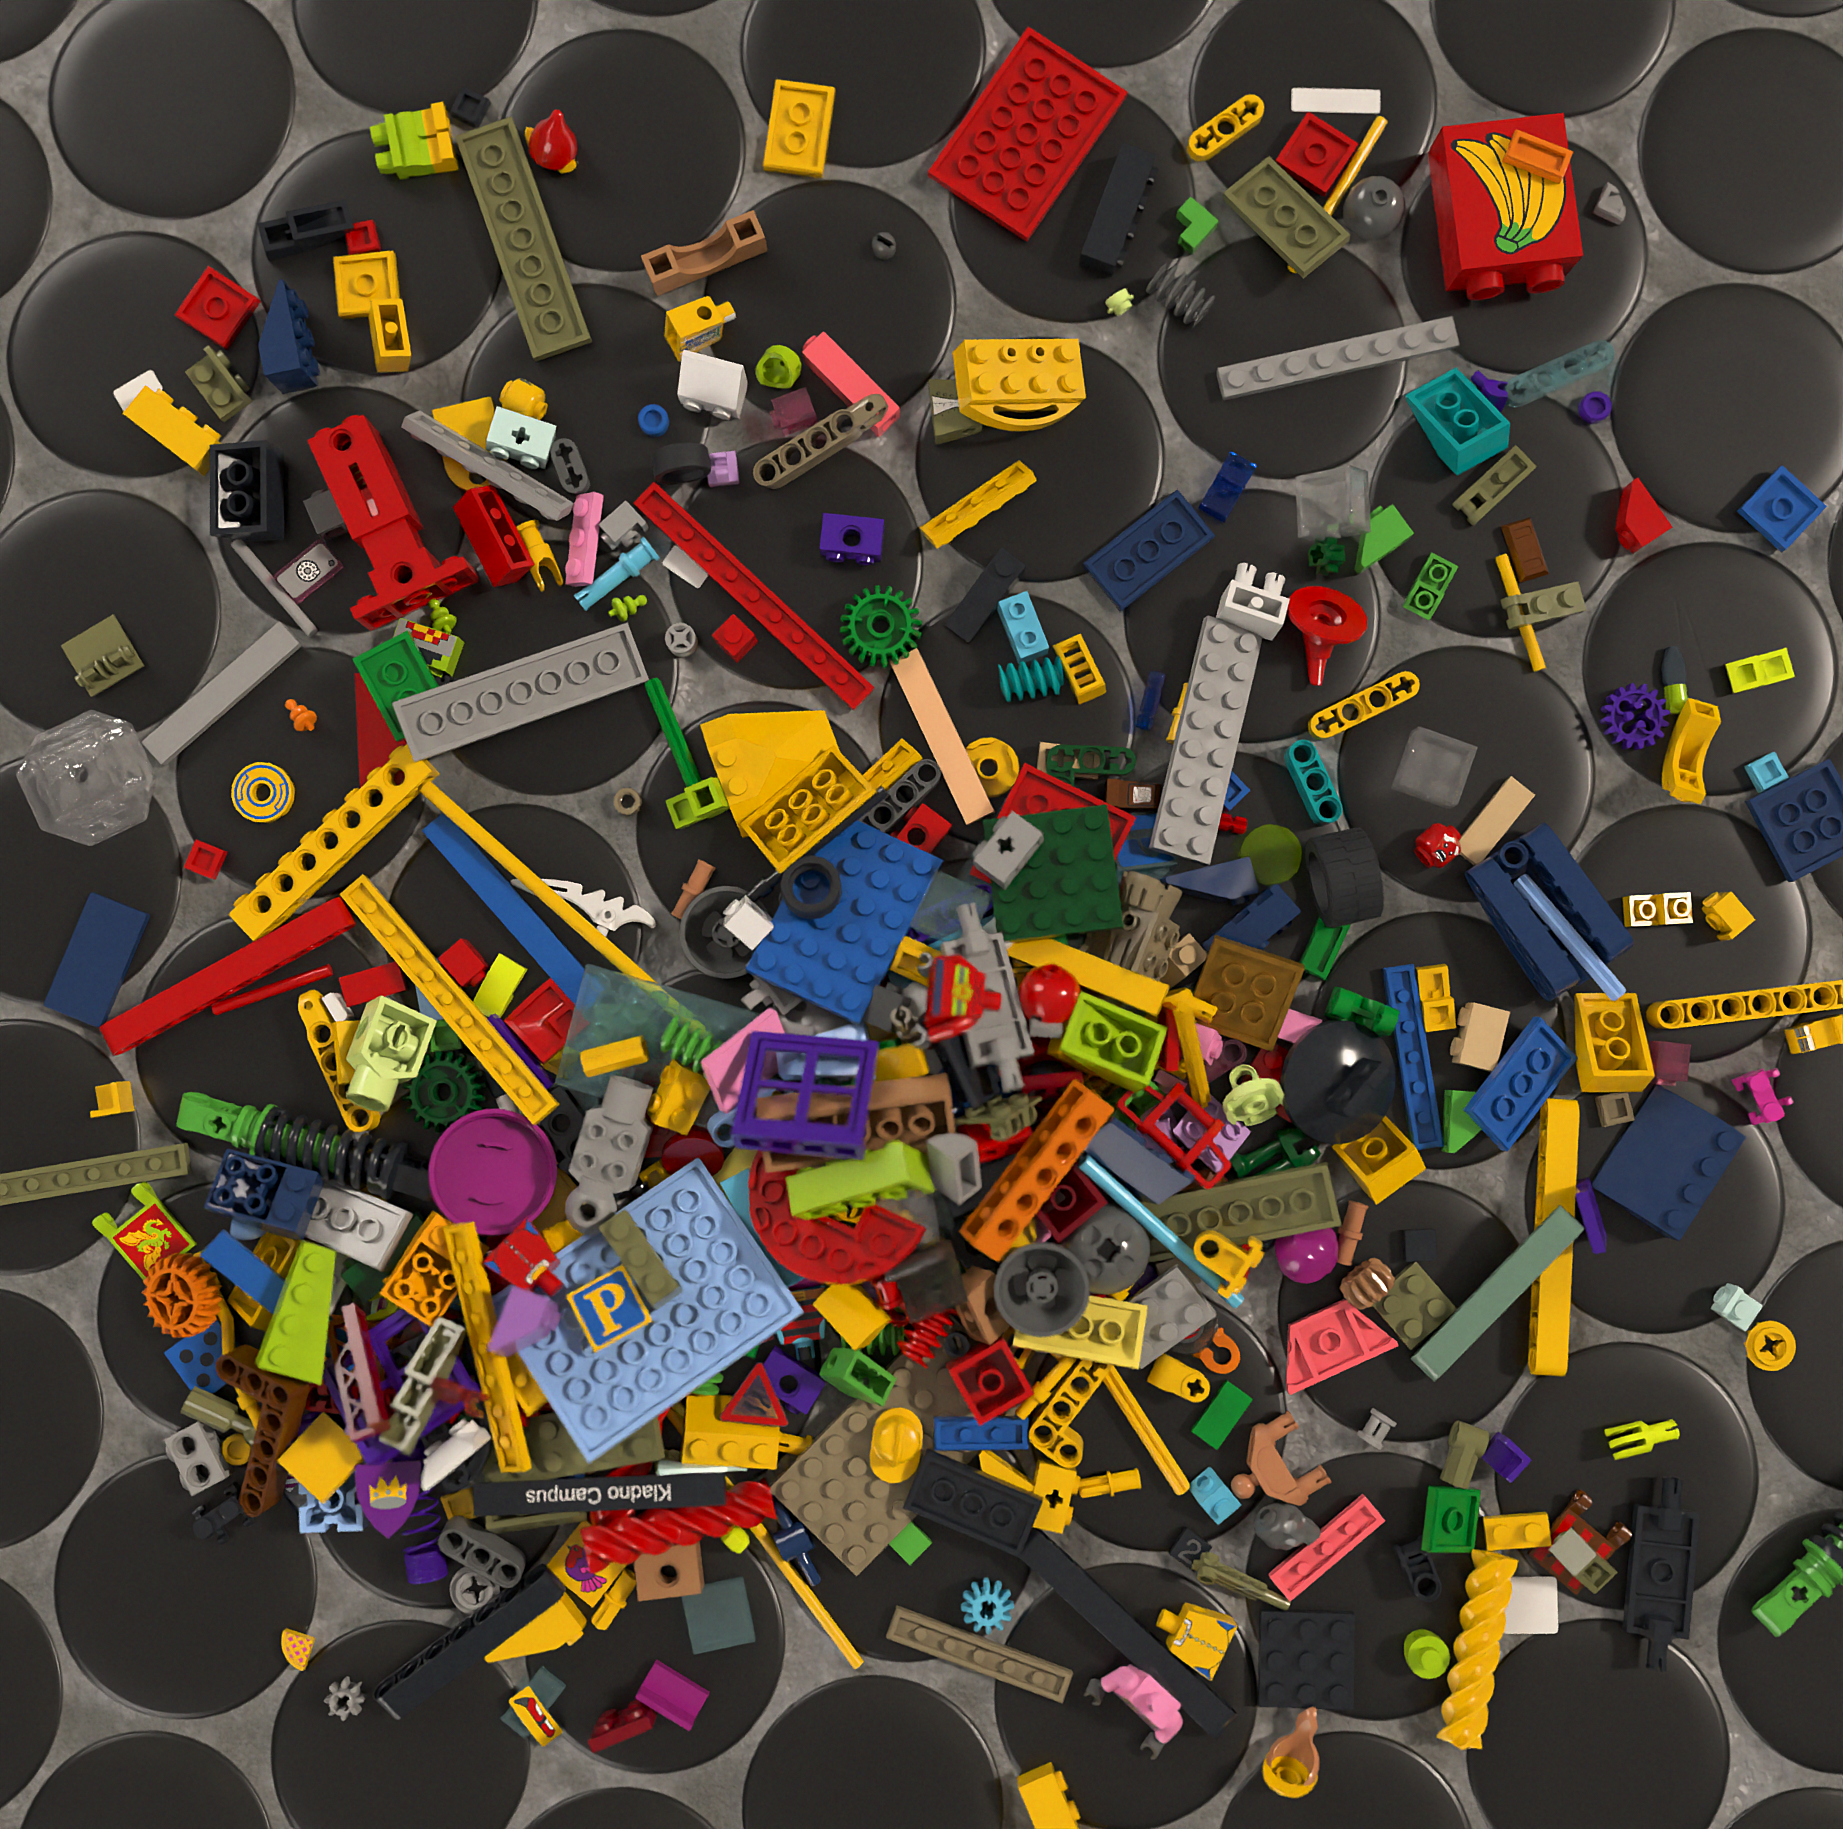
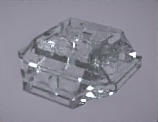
M92 709L37 735L16 773V777L40 829L88 846H93L147 820L148 806L157 780L132 723ZM87 768L88 778L81 783L80 774Z

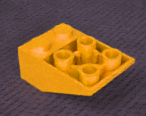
M433 1210L410 1242L380 1292L382 1296L430 1327L434 1325L438 1316L442 1317L458 1294L443 1229L444 1226L453 1223ZM479 1241L483 1258L489 1247Z

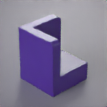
M1499 1431L1488 1442L1487 1449L1481 1457L1510 1483L1532 1461L1520 1448Z

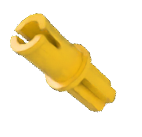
M1138 1468L1111 1474L1110 1471H1106V1475L1080 1479V1496L1087 1498L1109 1493L1111 1496H1114L1115 1492L1141 1489Z
M624 1568L611 1590H607L604 1593L605 1599L591 1619V1623L596 1628L606 1630L620 1608H625L627 1605L626 1599L636 1586L635 1572Z

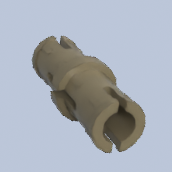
M899 1006L901 1013L896 1008L893 1009L891 1020L895 1024V1030L899 1038L903 1039L906 1044L919 1042L923 1035L914 1037L911 1034L913 1028H921L918 1019L911 1015L910 1010L905 1006Z

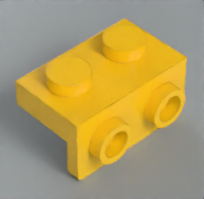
M672 1059L669 1066H666L662 1071L661 1083L656 1093L650 1097L647 1114L654 1124L688 1135L710 1090L708 1080L704 1078V1073L700 1071L695 1073L692 1068L682 1065L679 1060Z

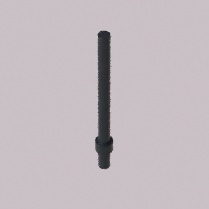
M882 785L877 788L875 794L801 857L815 855L888 797L889 794ZM776 869L766 878L762 876L753 883L754 887L739 898L738 901L740 902L745 895L753 902H756L761 897L766 898L774 891L773 887L781 882L783 872L780 874Z

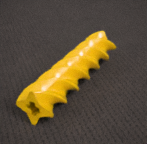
M1472 1549L1471 1556L1476 1569L1468 1576L1465 1584L1470 1601L1462 1607L1459 1615L1464 1632L1456 1638L1453 1646L1458 1663L1449 1671L1447 1677L1452 1695L1442 1704L1441 1712L1446 1726L1436 1736L1439 1739L1452 1743L1461 1750L1467 1748L1482 1749L1481 1735L1486 1728L1488 1720L1487 1703L1494 1689L1493 1671L1496 1669L1500 1658V1645L1498 1641L1502 1638L1505 1631V1609L1512 1595L1510 1578L1514 1575L1518 1564L1517 1559L1504 1556L1494 1550Z

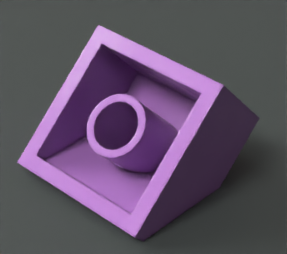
M512 1286L488 1350L503 1357H508L547 1338L550 1330L555 1331L561 1317V1313L558 1312L560 1306L548 1298Z

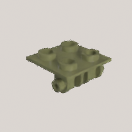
M114 614L61 645L78 674L75 676L76 682L81 687L85 686L91 697L144 667L143 662Z
M1017 1094L1009 1098L995 1095L974 1109L967 1108L965 1110L966 1114L954 1120V1123H990L992 1138L1003 1142L1035 1122L1037 1112L1034 1104L1042 1099L1041 1097H1028L1027 1094Z

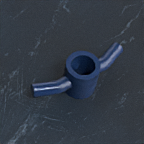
M772 1495L776 1518L781 1527V1530L773 1533L777 1548L786 1562L796 1558L809 1584L815 1586L820 1583L821 1578L807 1553L815 1548L812 1535L800 1520L792 1523L785 1505L775 1495Z

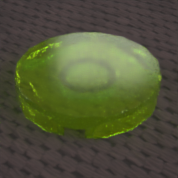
M1266 824L1255 828L1245 837L1240 848V859L1250 856L1256 882L1263 885L1280 884L1289 880L1297 872L1301 862L1302 848L1298 838L1289 829L1274 824Z

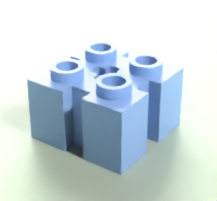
M355 1471L337 1489L336 1492L339 1494L340 1500L338 1501L337 1495H332L325 1504L321 1503L299 1482V1494H307V1502L299 1507L300 1533L326 1532L334 1524L338 1525V1532L363 1531L371 1524L363 1513L357 1498Z

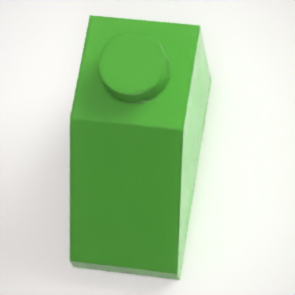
M1393 504L1385 510L1380 506L1366 516L1368 522L1361 529L1355 571L1358 575L1405 543L1414 534Z
M1445 1090L1442 1127L1444 1146L1441 1147V1151L1456 1153L1482 1130L1463 1110L1476 1092Z

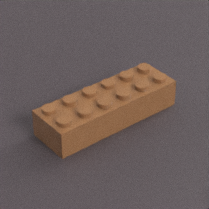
M947 1073L873 1083L864 1135L865 1150L876 1151L883 1149V1145L888 1142L901 1141L907 1146L924 1152L928 1151V1140L943 1134H955ZM855 1085L844 1087L855 1088ZM799 1093L757 1098V1118L794 1122ZM812 1093L807 1123L848 1126L853 1097ZM763 1151L766 1172L826 1165L825 1163L832 1159H848Z

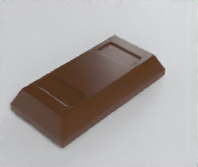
M1531 517L1501 526L1519 583L1548 575L1549 571Z

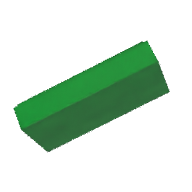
M1319 916L1298 962L1304 964V972L1323 981L1326 980L1351 926L1350 924L1328 928Z
M1226 1379L1193 1425L1191 1431L1218 1450L1253 1399Z

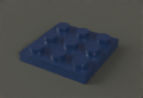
M1831 759L1824 760L1745 801L1788 882H1793L1843 856V782Z

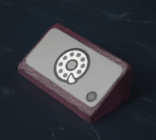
M318 539L275 573L273 578L291 599L298 604L341 570L344 565L327 544Z

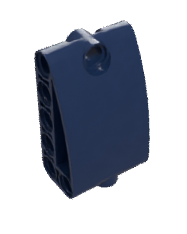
M1544 822L1513 842L1506 843L1499 851L1465 872L1469 885L1499 936L1538 993L1547 1002L1552 1001L1575 985H1581L1592 977L1530 906L1531 903L1528 899H1524L1514 887V882L1524 874L1529 875L1605 965L1616 960L1634 946V941L1628 930L1554 831ZM1504 854H1515L1519 859V863H1508Z

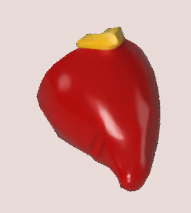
M553 110L551 115L541 120L534 129L526 127L525 138L529 146V153L538 165L548 169L559 170L560 173L571 172L576 168L577 139L565 123L564 115L560 110Z

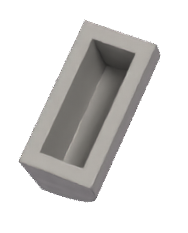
M943 1134L927 1141L930 1171L935 1189L960 1205L982 1188L976 1141L960 1134Z

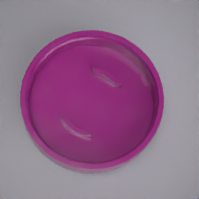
M504 1109L479 1110L455 1121L446 1129L436 1143L428 1169L430 1192L435 1205L442 1215L453 1224L474 1221L477 1235L487 1237L510 1234L526 1218L530 1222L537 1218L550 1201L557 1180L556 1156L545 1133L540 1127L533 1125L527 1117Z

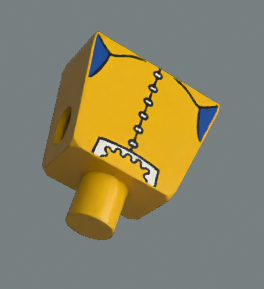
M1190 1603L1183 1605L1179 1615L1163 1609L1156 1622L1157 1627L1169 1633L1166 1640L1168 1649L1210 1681L1237 1628L1233 1617Z

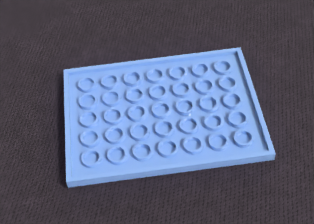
M699 1157L616 1213L617 1215L622 1210H627L683 1290L682 1293L656 1310L627 1270L652 1322L596 1353L594 1352L566 1295L623 1264L603 1233L595 1235L584 1234L555 1254L561 1263L553 1273L564 1283L555 1295L549 1297L540 1287L533 1292L550 1299L560 1306L558 1312L561 1313V1317L556 1330H550L547 1338L518 1351L588 1463L599 1458L804 1313ZM513 1284L492 1297L498 1321L511 1288L514 1286Z

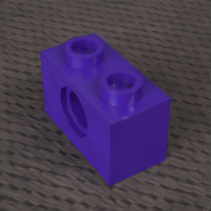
M823 513L820 539L821 556H826V560L831 562H843L844 558L855 559L856 563L861 565H874V561L881 562L885 528L884 519ZM849 535H856L860 538V542L854 547H849L844 544V539Z
M776 1345L763 1364L775 1395L785 1401L783 1406L795 1414L799 1415L801 1411L807 1415L826 1384V1380L820 1377V1373ZM758 1374L753 1381L758 1385L756 1389L769 1397ZM785 1375H791L796 1378L798 1385L792 1390L785 1389L781 1385V1378Z

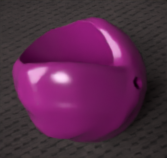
M1332 1228L1279 1237L1275 1241V1254L1281 1272L1295 1282L1307 1284L1320 1280L1333 1270L1338 1260L1339 1246L1336 1234Z

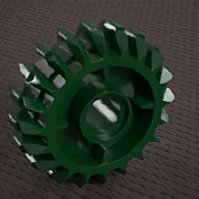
M441 1050L436 1051L435 1060L430 1054L424 1055L425 1065L421 1063L417 1077L412 1079V1083H403L402 1087L404 1089H410V1095H404L402 1099L403 1101H412L413 1104L408 1106L406 1111L407 1113L418 1112L413 1118L415 1123L425 1119L423 1129L429 1130L434 1124V1132L441 1133L444 1126L446 1130L458 1119L472 1113V1110L475 1112L483 1110V1107L476 1104L477 1100L485 1101L487 1099L486 1095L479 1094V1089L487 1088V1083H477L476 1079L481 1078L484 1074L482 1071L472 1073V1070L477 1065L475 1061L464 1065L467 1055L460 1054L455 1061L456 1054L452 1050L447 1052L446 1057ZM443 1083H446L451 1088V1096L446 1101L441 1099L438 1093L439 1087Z

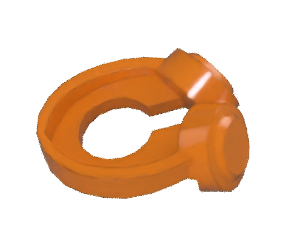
M1215 1327L1214 1332L1213 1328L1205 1330L1202 1333V1337L1195 1341L1193 1357L1201 1359L1210 1370L1219 1374H1226L1232 1372L1238 1366L1240 1361L1239 1349L1236 1343L1228 1335L1224 1334L1223 1328ZM1213 1341L1218 1347L1229 1349L1231 1352L1229 1362L1226 1364L1216 1363L1213 1359V1352L1206 1345L1207 1342Z

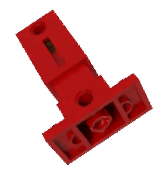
M364 414L349 416L342 421L341 425L332 429H321L314 434V437L307 440L352 540L367 552L374 567V570L368 572L378 595L375 597L374 595L362 597L357 601V605L350 608L356 621L368 630L373 631L429 605L428 603L431 599L440 600L481 581L476 569L463 556L449 557L442 561L440 565L439 561L424 547L418 531L424 528L379 431Z

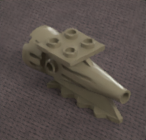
M1123 871L1119 885V896L1124 928L1087 933L1085 943L1079 950L1159 982L1160 978L1167 972V959L1170 951L1179 940L1178 930L1180 926L1169 920L1181 898L1182 891L1171 885L1168 886V889H1165L1160 880L1133 871ZM1079 985L1082 992L1120 1008L1122 1002Z

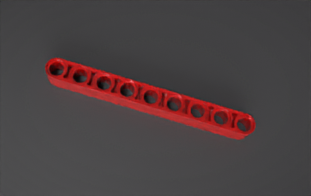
M333 898L108 1021L99 1030L113 1056L128 1052L210 1007L212 1004L221 1001L348 931L356 925V922L343 898Z

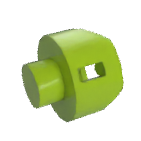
M782 345L771 346L759 360L756 366V376L762 385L775 388H791L801 373L802 364L796 353L788 347Z
M1420 1629L1413 1631L1405 1639L1404 1656L1407 1664L1415 1674L1422 1678L1431 1679L1445 1672L1449 1665L1450 1655L1447 1646L1440 1637L1429 1630Z

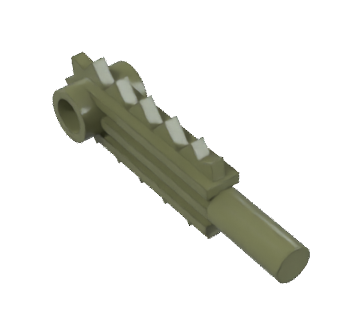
M1211 1552L1201 1553L1200 1560L1194 1559L1191 1569L1198 1571L1197 1580L1204 1584L1217 1583L1254 1601L1258 1598L1284 1611L1288 1610L1290 1601L1286 1597L1267 1589V1584L1220 1563L1218 1555Z

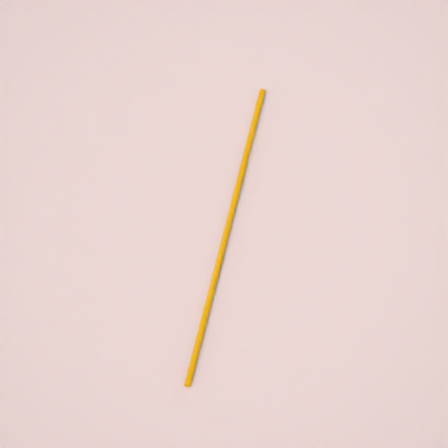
M428 781L421 787V794L673 1018L679 1015V1024L683 1025L689 1021L688 1032L692 1033L699 1027L701 1028L699 1036L701 1040L710 1034L712 1035L711 1046L715 1045L718 1041H722L435 784ZM775 1090L771 1096L783 1094H781L778 1090ZM876 1198L889 1211L925 1227L927 1230L922 1240L943 1258L956 1259L952 1245L902 1200L895 1201L894 1198ZM1051 1354L1058 1361L1063 1357L1062 1355Z

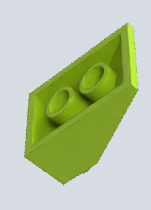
M1080 991L1059 1050L1105 1080L1138 1093L1149 1085L1167 1027Z

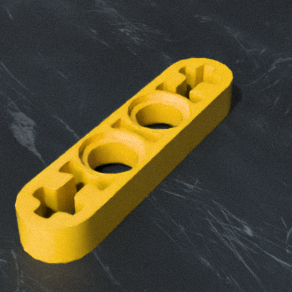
M1404 671L1315 714L1308 723L1309 733L1317 740L1329 739L1409 700L1417 694L1420 686L1419 680L1415 674ZM1400 679L1403 682L1409 681L1411 683V687L1408 688V694L1405 690H1401L1392 697L1390 690L1401 684ZM1379 691L1384 695L1385 704L1383 707L1372 706L1369 701L1371 692ZM1350 704L1357 708L1358 717L1356 720L1349 721L1343 717L1342 709L1345 705ZM1331 711H1335V717L1338 722L1330 725L1327 728L1328 733L1326 734L1324 730L1318 731L1316 729V725L1319 724L1318 718L1326 722L1334 717Z

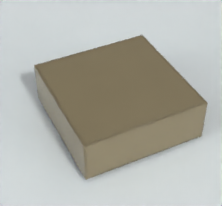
M1612 1092L1594 1096L1601 1127L1635 1120L1628 1092Z

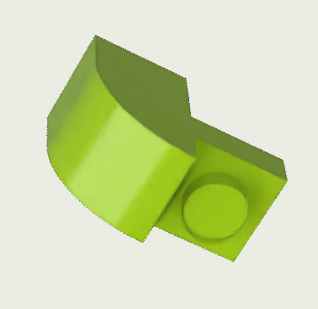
M710 777L684 788V793L665 800L676 829H682L706 818H713L730 808L719 778Z

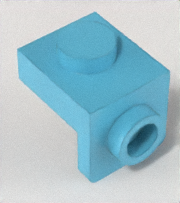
M1208 1467L1190 1482V1492L1217 1525L1241 1506L1238 1499L1211 1467Z

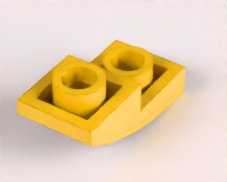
M1690 892L1622 897L1625 927L1693 923Z

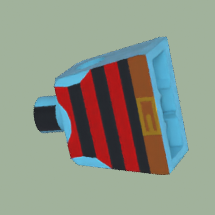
M826 1284L790 1291L804 1313L780 1329L777 1335L781 1345L795 1343L797 1360L814 1358L813 1340L825 1338L826 1318L817 1310L813 1303L827 1290Z

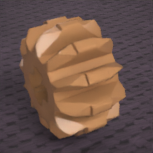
M1370 1258L1368 1261H1363L1359 1266H1355L1351 1272H1348L1347 1277L1341 1282L1340 1290L1349 1303L1355 1308L1362 1310L1366 1307H1371L1374 1303L1379 1302L1383 1296H1386L1387 1292L1393 1288L1395 1278L1388 1266L1383 1264L1380 1259Z

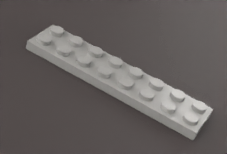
M1209 615L1203 619L1149 845L1151 850L1203 866L1210 865L1263 638L1232 623Z
M628 623L398 700L393 702L392 706L414 763L643 684L649 678Z

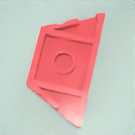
M1342 1299L1288 1324L1286 1390L1289 1395L1294 1394L1399 1345L1396 1340L1379 1328L1351 1303Z

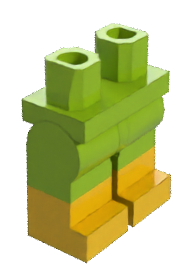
M443 102L431 104L430 109L401 112L393 115V113L384 115L385 123L370 126L375 147L390 146L389 152L375 154L377 167L381 174L397 173L399 179H406L409 176L459 170L449 116Z

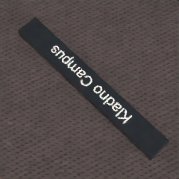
M726 1471L478 1482L473 1484L474 1516L726 1505Z

